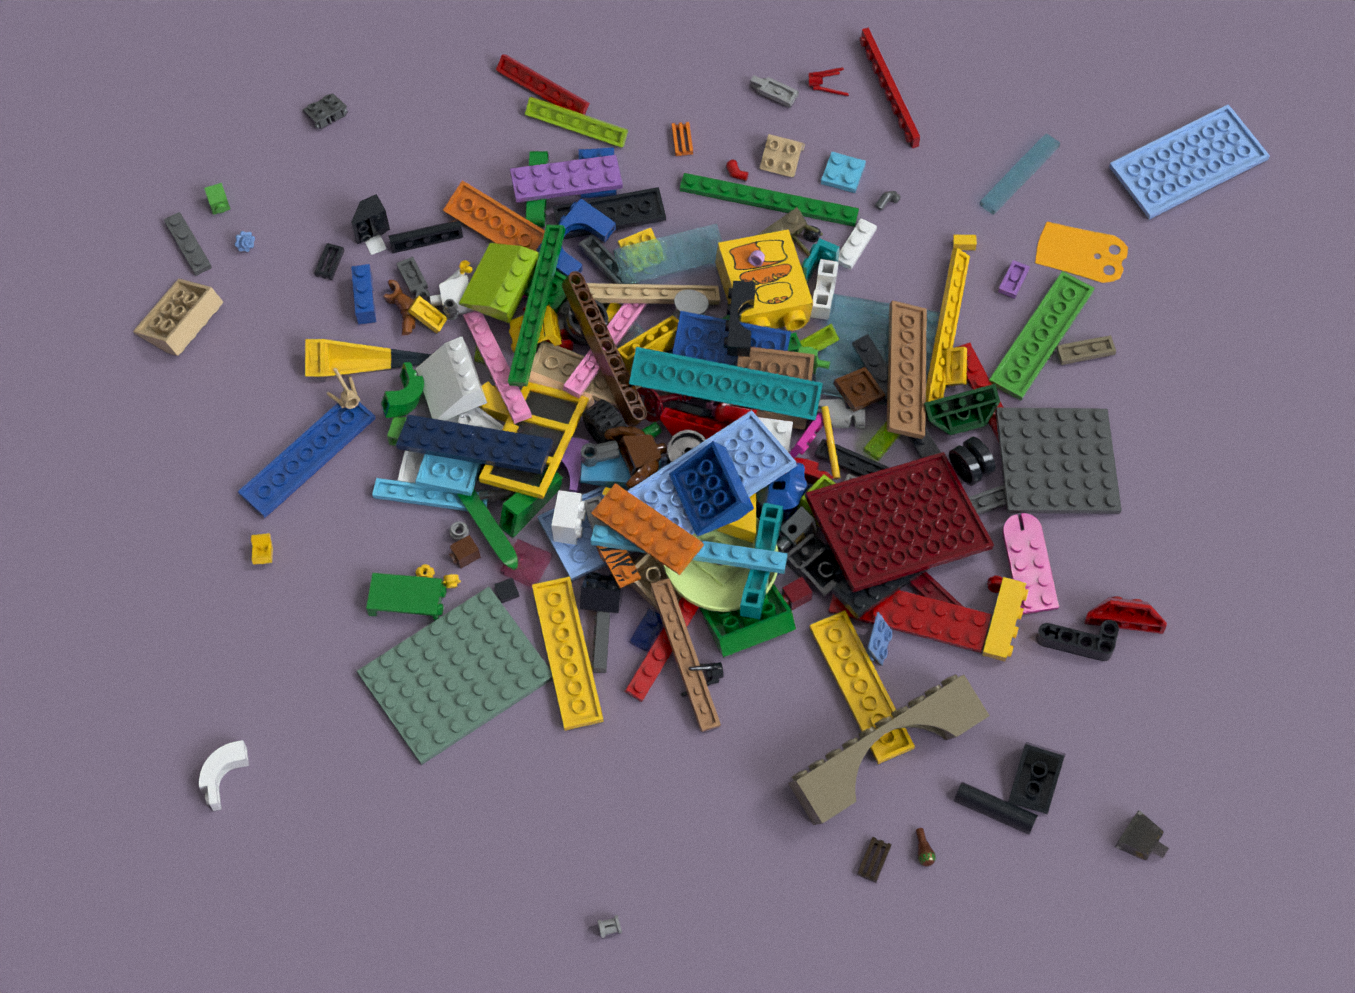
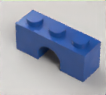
M370 264L351 266L355 314L358 325L375 323L377 320Z

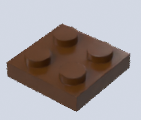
M866 367L839 377L833 382L853 412L879 402L886 396Z

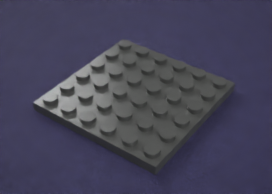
M996 408L995 415L1007 513H1121L1108 409Z

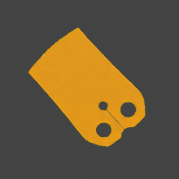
M1047 221L1038 242L1035 263L1107 283L1120 279L1124 270L1122 261L1127 258L1128 246L1114 235ZM1111 245L1119 246L1120 253L1116 255L1111 254L1109 247ZM1098 253L1101 255V258L1096 259L1094 255ZM1107 265L1113 266L1115 273L1113 275L1105 274L1103 271L1104 267Z

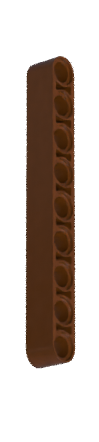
M573 271L562 282V289L625 423L628 426L636 427L647 416L645 406L635 385L629 384V372L583 275L580 272Z

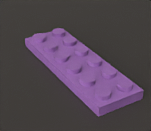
M616 155L510 169L516 203L623 188Z

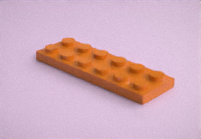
M463 180L443 209L445 213L460 220V222L496 244L523 246L536 251L543 240L545 230Z
M616 483L591 513L595 518L679 576L704 546L702 541Z

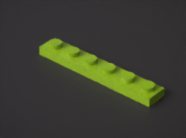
M533 97L528 99L525 115L619 147H624L628 129Z

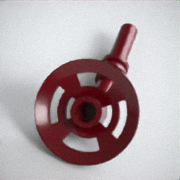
M640 387L637 389L640 398L642 395L645 396L644 406L646 411L656 414V416H653L647 412L645 419L650 422L660 420L663 412L662 403L702 399L677 393L658 396L651 388Z

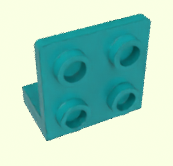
M819 238L817 244L812 245L809 258H805L802 263L807 283L818 264H820V259L838 262L839 246Z

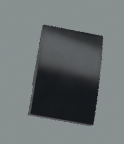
M814 532L788 552L787 566L797 576L803 577L812 589L824 597L831 592L832 587L846 579L828 544L825 545Z

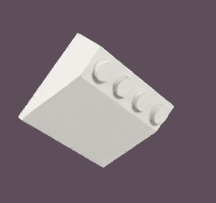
M462 336L444 343L416 368L418 376H423L424 378L423 392L432 419L446 420L487 403L469 349Z

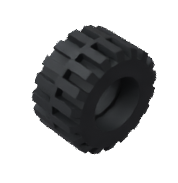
M601 399L582 412L585 427L597 444L610 442L604 436L606 430L618 426L627 427L619 412L606 400Z

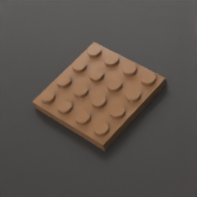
M751 347L750 357L738 356L737 366L812 381L815 354ZM757 409V417L793 422V428L806 429V418Z

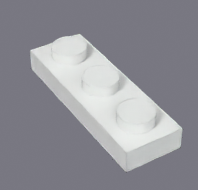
M864 219L859 220L839 252V265L852 270L875 233L876 225Z

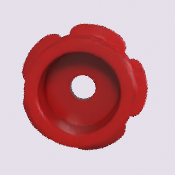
M998 575L988 578V589L993 593H999L1003 578Z

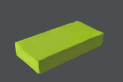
M829 324L800 340L802 347H812L819 352L840 339L833 325Z

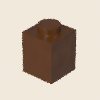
M470 535L449 546L451 551L449 557L460 568L481 558L479 548Z

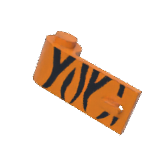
M596 546L602 561L608 565L619 588L641 579L627 550Z

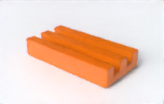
M680 122L679 125L672 123L675 155H693L689 122H686V124ZM683 129H686L689 146L688 151H686ZM676 130L680 131L682 151H679Z

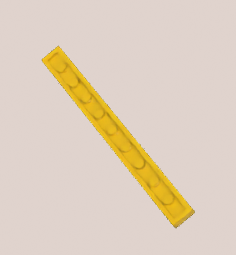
M959 248L953 249L927 378L926 402L944 397L947 348H953L970 256Z

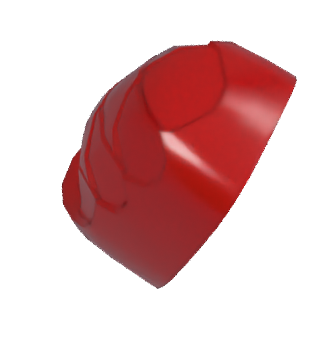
M721 402L715 409V418L718 422L726 421L731 424L751 410L756 415L757 409Z

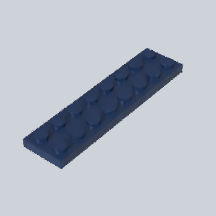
M409 414L396 443V447L399 450L538 474L543 473L553 445V441L550 438Z

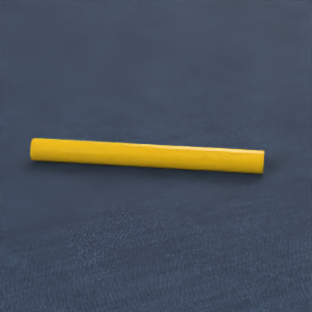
M823 406L821 407L832 476L833 480H838L841 477L829 407Z

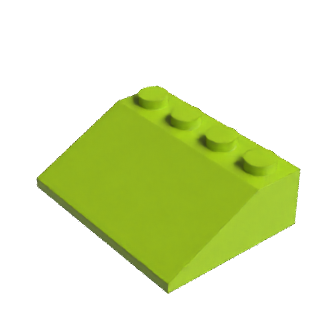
M490 243L460 299L459 305L510 323L534 276L539 257L538 252L523 246Z

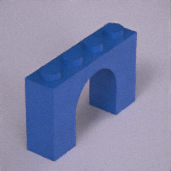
M581 198L578 202H574L571 205L570 212L567 216L564 215L558 223L559 225H564L566 229L564 237L570 231L583 229L589 231L604 243L616 230V223ZM541 244L538 246L536 250L538 254L540 252ZM561 246L556 271L566 277L573 271L581 273L583 271V264L566 253Z

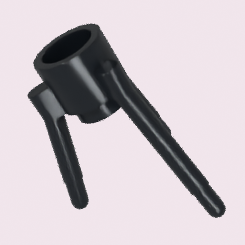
M721 662L689 667L690 671H706L707 678H711V680L706 682L707 686L719 683V678L724 677ZM687 691L681 693L682 697L688 695Z

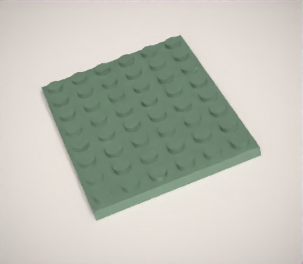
M487 587L357 670L364 684L421 765L553 680L550 668L490 587Z

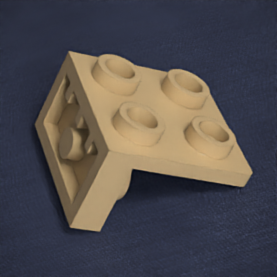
M768 134L760 169L794 177L801 150L804 151L805 144Z

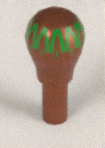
M918 828L916 829L919 842L918 861L923 866H931L936 860L935 852L926 840L924 829Z

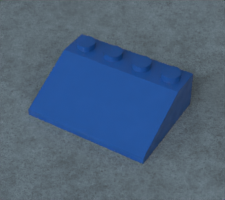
M715 441L709 443L669 473L696 536H701L735 522L754 509L726 447Z

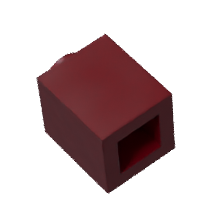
M803 577L782 587V597L791 610L812 600L813 592Z

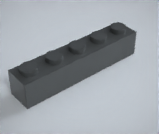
M597 611V615H595V623L597 625L594 627L596 638H593L595 649L592 650L594 661H592L591 668H594V673H607L610 612Z

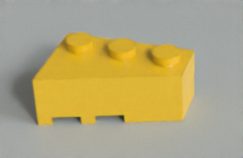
M756 493L749 497L754 507L752 511L741 519L718 528L717 531L754 543L756 536Z

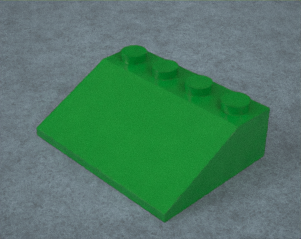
M775 584L772 585L765 595L760 619L740 616V610L718 612L699 607L714 642L723 657L796 630L792 610Z

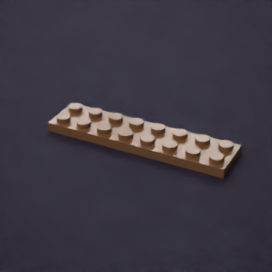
M892 300L889 304L887 431L923 439L925 436L924 403L926 402L927 309Z

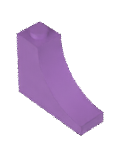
M544 434V438H550L553 441L549 453L550 457L554 456L563 437L562 435ZM572 437L559 464L570 480L569 492H580L582 484L580 482L581 448L583 445L590 443L589 440Z

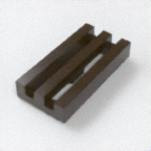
M872 837L857 875L877 883L892 844L884 843L883 840L879 841ZM874 844L878 845L868 871L864 873V868ZM883 847L885 851L873 877L871 872Z

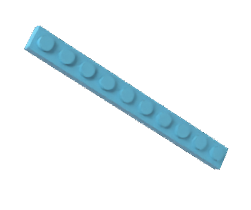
M594 525L591 545L646 553L610 527ZM702 541L704 546L692 559L784 574L788 553Z

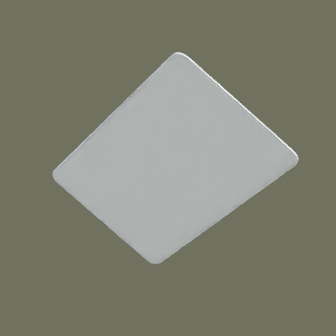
M380 235L370 238L369 241L365 242L371 255L386 250Z

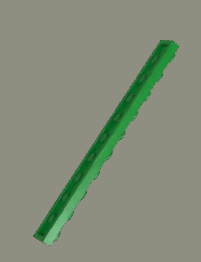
M684 173L680 185L681 192L789 213L798 208L804 217L853 227L856 225L859 208L688 173Z
M546 225L507 381L509 386H528L566 230L564 225Z

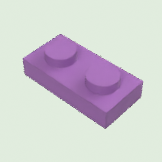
M1013 260L998 292L1015 299L1029 272L1030 266Z

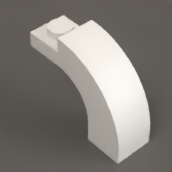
M243 740L228 743L218 748L208 757L201 769L199 788L203 794L205 793L206 804L210 805L213 811L221 810L219 785L223 776L232 769L249 766L247 747Z

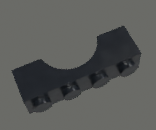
M733 281V288H729L728 299H731V304H727V315H730V320H726L725 331L729 333L728 337H724V348H727L728 356L750 357L752 331L741 325L739 317L746 310L754 308L756 282Z

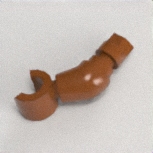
M388 280L387 283L394 293L390 295L385 294L383 297L387 303L396 304L400 309L403 318L402 336L409 335L416 326V318L408 312L414 300L403 293L397 281Z

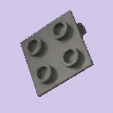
M333 93L325 95L323 99L310 103L303 109L315 122L314 125L317 129H323L332 124L330 116L336 122L348 113L347 105Z

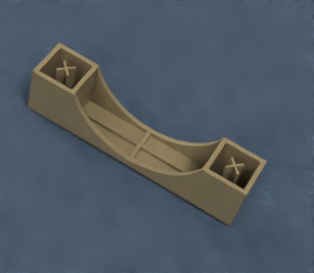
M954 674L940 682L942 686L940 684L935 687L933 686L924 692L926 696L921 695L909 701V707L906 705L898 708L891 713L893 717L883 718L875 723V728H867L858 734L860 738L857 739L855 737L842 744V749H834L827 753L825 760L822 758L810 764L808 771L805 769L791 776L792 781L788 784L812 824H822L857 802L855 784L859 766L869 748L886 733L898 728H918L933 732L948 740L958 737L989 717L990 715L965 675L957 676Z

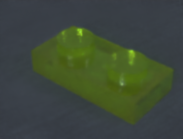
M886 421L866 444L863 451L877 461H880L901 434L888 432Z

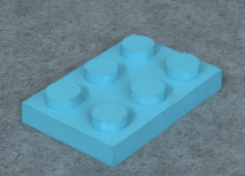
M424 454L415 483L418 486L471 496L482 464Z

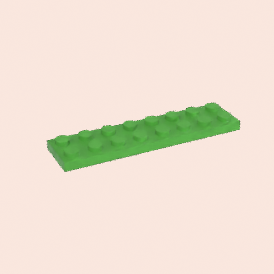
M1062 271L989 379V382L996 384L998 389L1021 401L1093 294L1095 288Z

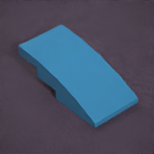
M620 450V458L597 462L592 467L585 466L581 461V483L610 488L616 483L619 486L627 487L625 484L631 476ZM592 453L586 454L587 457H592L594 455ZM661 460L659 462L658 471L661 469Z

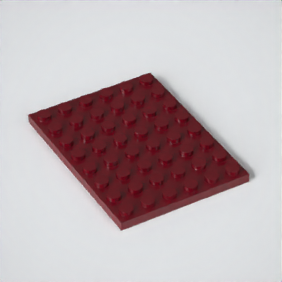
M944 452L812 490L805 494V498L852 592L982 553L994 547L988 532Z

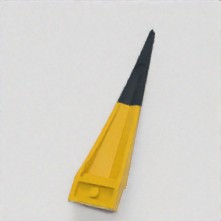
M305 339V377L336 376L334 368H337L340 375L400 368L404 362H411L412 366L422 364L432 354L326 339Z

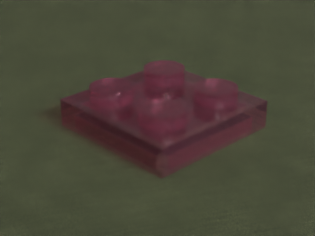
M517 539L513 548L517 554L518 568L513 570L503 564L500 574L532 587L533 584L539 583L553 556L552 553Z

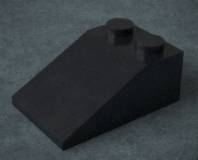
M1026 742L1008 802L1048 814L1066 754Z

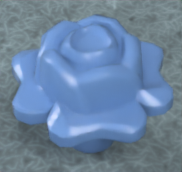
M241 231L240 235H236L234 245L238 247V251L249 252L250 248L254 247L255 237L252 236L251 232Z

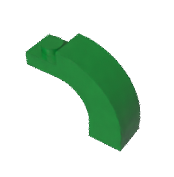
M404 362L400 372L404 389L385 391L381 406L385 418L407 415L419 403L424 388L423 376H417L411 362Z

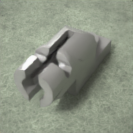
M844 399L819 400L817 414L821 411V407L828 406L832 428L849 429L851 424L855 426V429L865 428V409H859L855 412L850 407L846 409Z

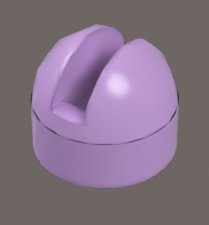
M756 250L751 253L748 260L753 266L760 267L764 262L765 255L760 250Z

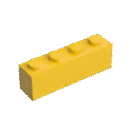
M672 315L618 348L629 375L632 371L636 347L661 352H668L674 348L679 322L676 317Z
M1003 577L982 656L1004 662L1007 656L1011 657L1014 646L1010 645L1012 638L1016 639L1019 627L1015 626L1017 619L1021 620L1024 608H1020L1022 600L1026 601L1029 591L1025 589L1026 583Z

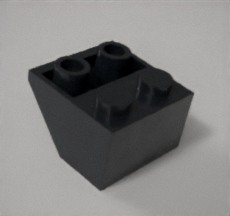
M377 194L360 201L351 224L357 244L367 242L370 238L382 235L390 230L386 210Z
M590 572L586 574L581 586L580 609L619 613L624 587L619 588L612 574L607 576L601 575L598 572Z

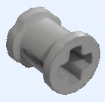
M618 915L604 921L597 920L601 938L616 932L622 933Z

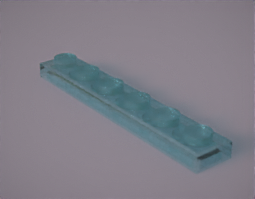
M1046 133L980 201V206L994 215L1060 147V142Z

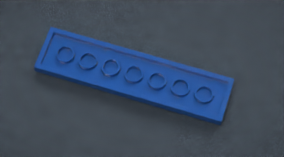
M360 402L353 409L341 408L337 403L238 491L239 495L266 518L376 419L375 415Z

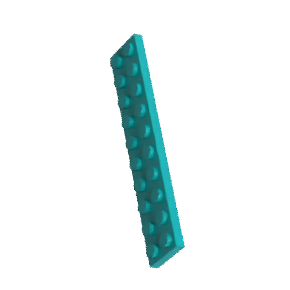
M636 347L629 381L631 385L816 420L823 385L821 382Z

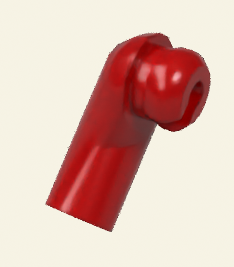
M731 159L728 161L726 168L730 176L747 181L749 172L741 171L736 160Z

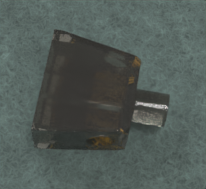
M1139 810L1115 846L1143 860H1147L1152 852L1164 858L1169 850V847L1159 842L1164 833L1163 830Z

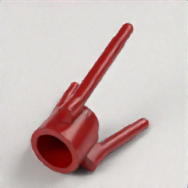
M843 67L820 72H809V87L813 86V90L849 96L846 92L820 86V84H823V77L839 75V71L844 70Z

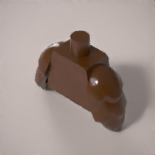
M618 426L606 430L604 434L606 439L610 441L616 440L620 453L631 476L625 484L628 488H633L656 473L659 469L661 455L667 453L665 443L656 444L652 435H646L641 429L636 427Z

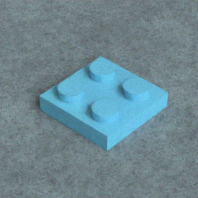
M831 152L821 184L856 193L866 161Z

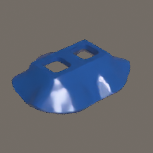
M796 462V467L756 492V498L762 507L763 503L783 506V510L792 509L799 504L807 486L804 476L805 467L802 463ZM785 482V489L775 490L773 489V483Z

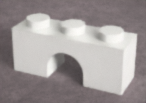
M820 259L816 290H814L812 318L829 320L839 262Z

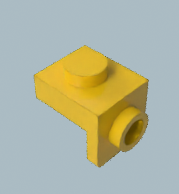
M270 534L251 535L253 565L272 563L273 545Z

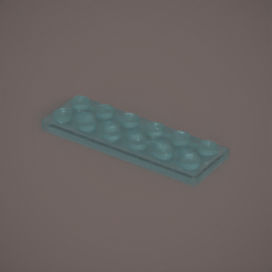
M713 224L614 249V254L623 284H632L715 263L717 246L719 242H722L718 225Z

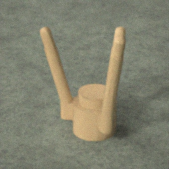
M334 368L333 370L344 391L341 393V400L330 392L326 394L336 401L341 408L353 409L359 404L360 398L357 395L352 377L348 378L351 390H349L337 368Z

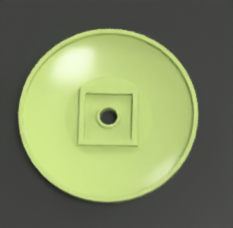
M756 517L754 543L718 532L717 529L701 536H696L695 533L692 535L702 541L755 548L760 520ZM692 560L679 576L663 565L666 576L670 579L673 588L690 603L718 612L740 610L741 599L750 569ZM770 572L766 594L777 577L775 572Z

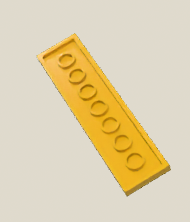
M570 576L533 584L532 589L564 730L604 722Z
M846 611L809 625V629L861 732L867 728H875V723L883 718L893 717L891 713L896 708ZM898 728L880 737L870 747V750L877 764H880L913 750L915 745L906 728Z

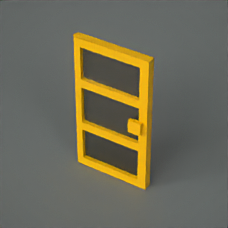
M528 382V386L522 387L521 393L531 411L532 418L514 424L509 414L502 430L552 439L553 445L543 473L538 474L485 464L479 476V481L484 484L544 499L589 398L582 395L580 398H577L566 391Z

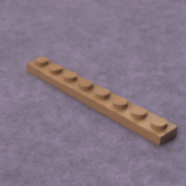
M668 578L651 583L650 588L700 731L704 732L718 728L721 724L702 670H689V667L700 666L671 581Z

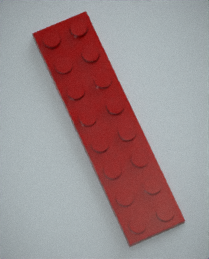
M898 590L858 619L853 616L834 594L829 607V613L837 614L846 611L849 618L874 624L877 612H879L890 629L982 653L992 616L989 613Z

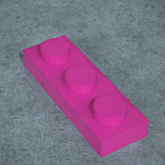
M821 411L816 415V420L810 422L789 452L794 459L799 453L801 455L804 454L809 447L807 442L810 444L816 437L814 432L818 433L823 427Z

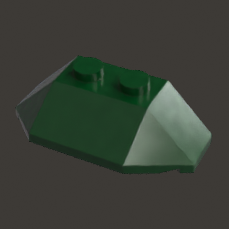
M996 384L925 402L924 406L929 422L951 436L986 426L998 407L1000 398Z

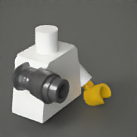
M466 260L461 261L460 269L443 283L439 284L441 294L430 296L431 305L433 307L443 305L444 314L449 320H455L458 318V315L474 311L459 305V301L469 284L465 272L471 273L473 271L472 267L468 266L470 262Z

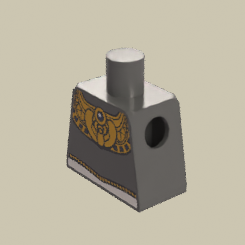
M800 507L780 528L782 537L777 541V547L782 552L790 545L794 548L812 532L814 534L818 532L815 519L803 507Z

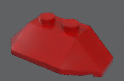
M665 407L660 416V420L672 436L679 431L693 430L702 434L707 440L730 425L726 421L718 422L714 417L698 416Z
M1118 596L1105 599L1090 610L1084 620V624L1101 626L1106 620H1113L1120 629L1160 634L1164 633L1167 622L1148 602H1143L1140 599L1127 600Z

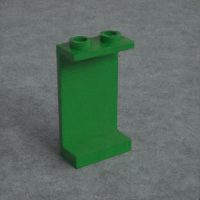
M372 573L366 609L368 615L377 617V611L430 615L436 621L439 619V615H443L444 605L441 602L442 598L446 597V586L443 585L442 579Z

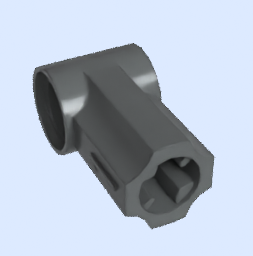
M616 440L596 445L587 443L581 448V461L587 467L595 466L597 462L620 458ZM588 453L594 454L592 457L586 456Z

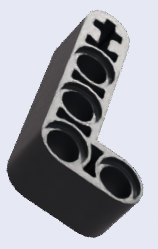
M1106 620L1102 623L1098 635L1051 623H1044L1039 627L1036 640L1043 647L1099 661H1108L1112 657L1116 646L1119 626L1113 620ZM1104 630H1111L1113 634H1108ZM1066 637L1070 642H1065L1061 638ZM1086 642L1089 644V647H1084L1081 643ZM1101 647H1106L1109 651L1104 652L1101 650Z

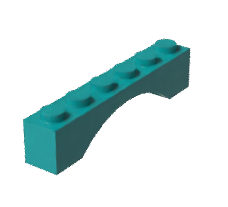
M763 503L755 549L776 550L783 518V506ZM750 569L741 599L740 616L760 619L770 572Z

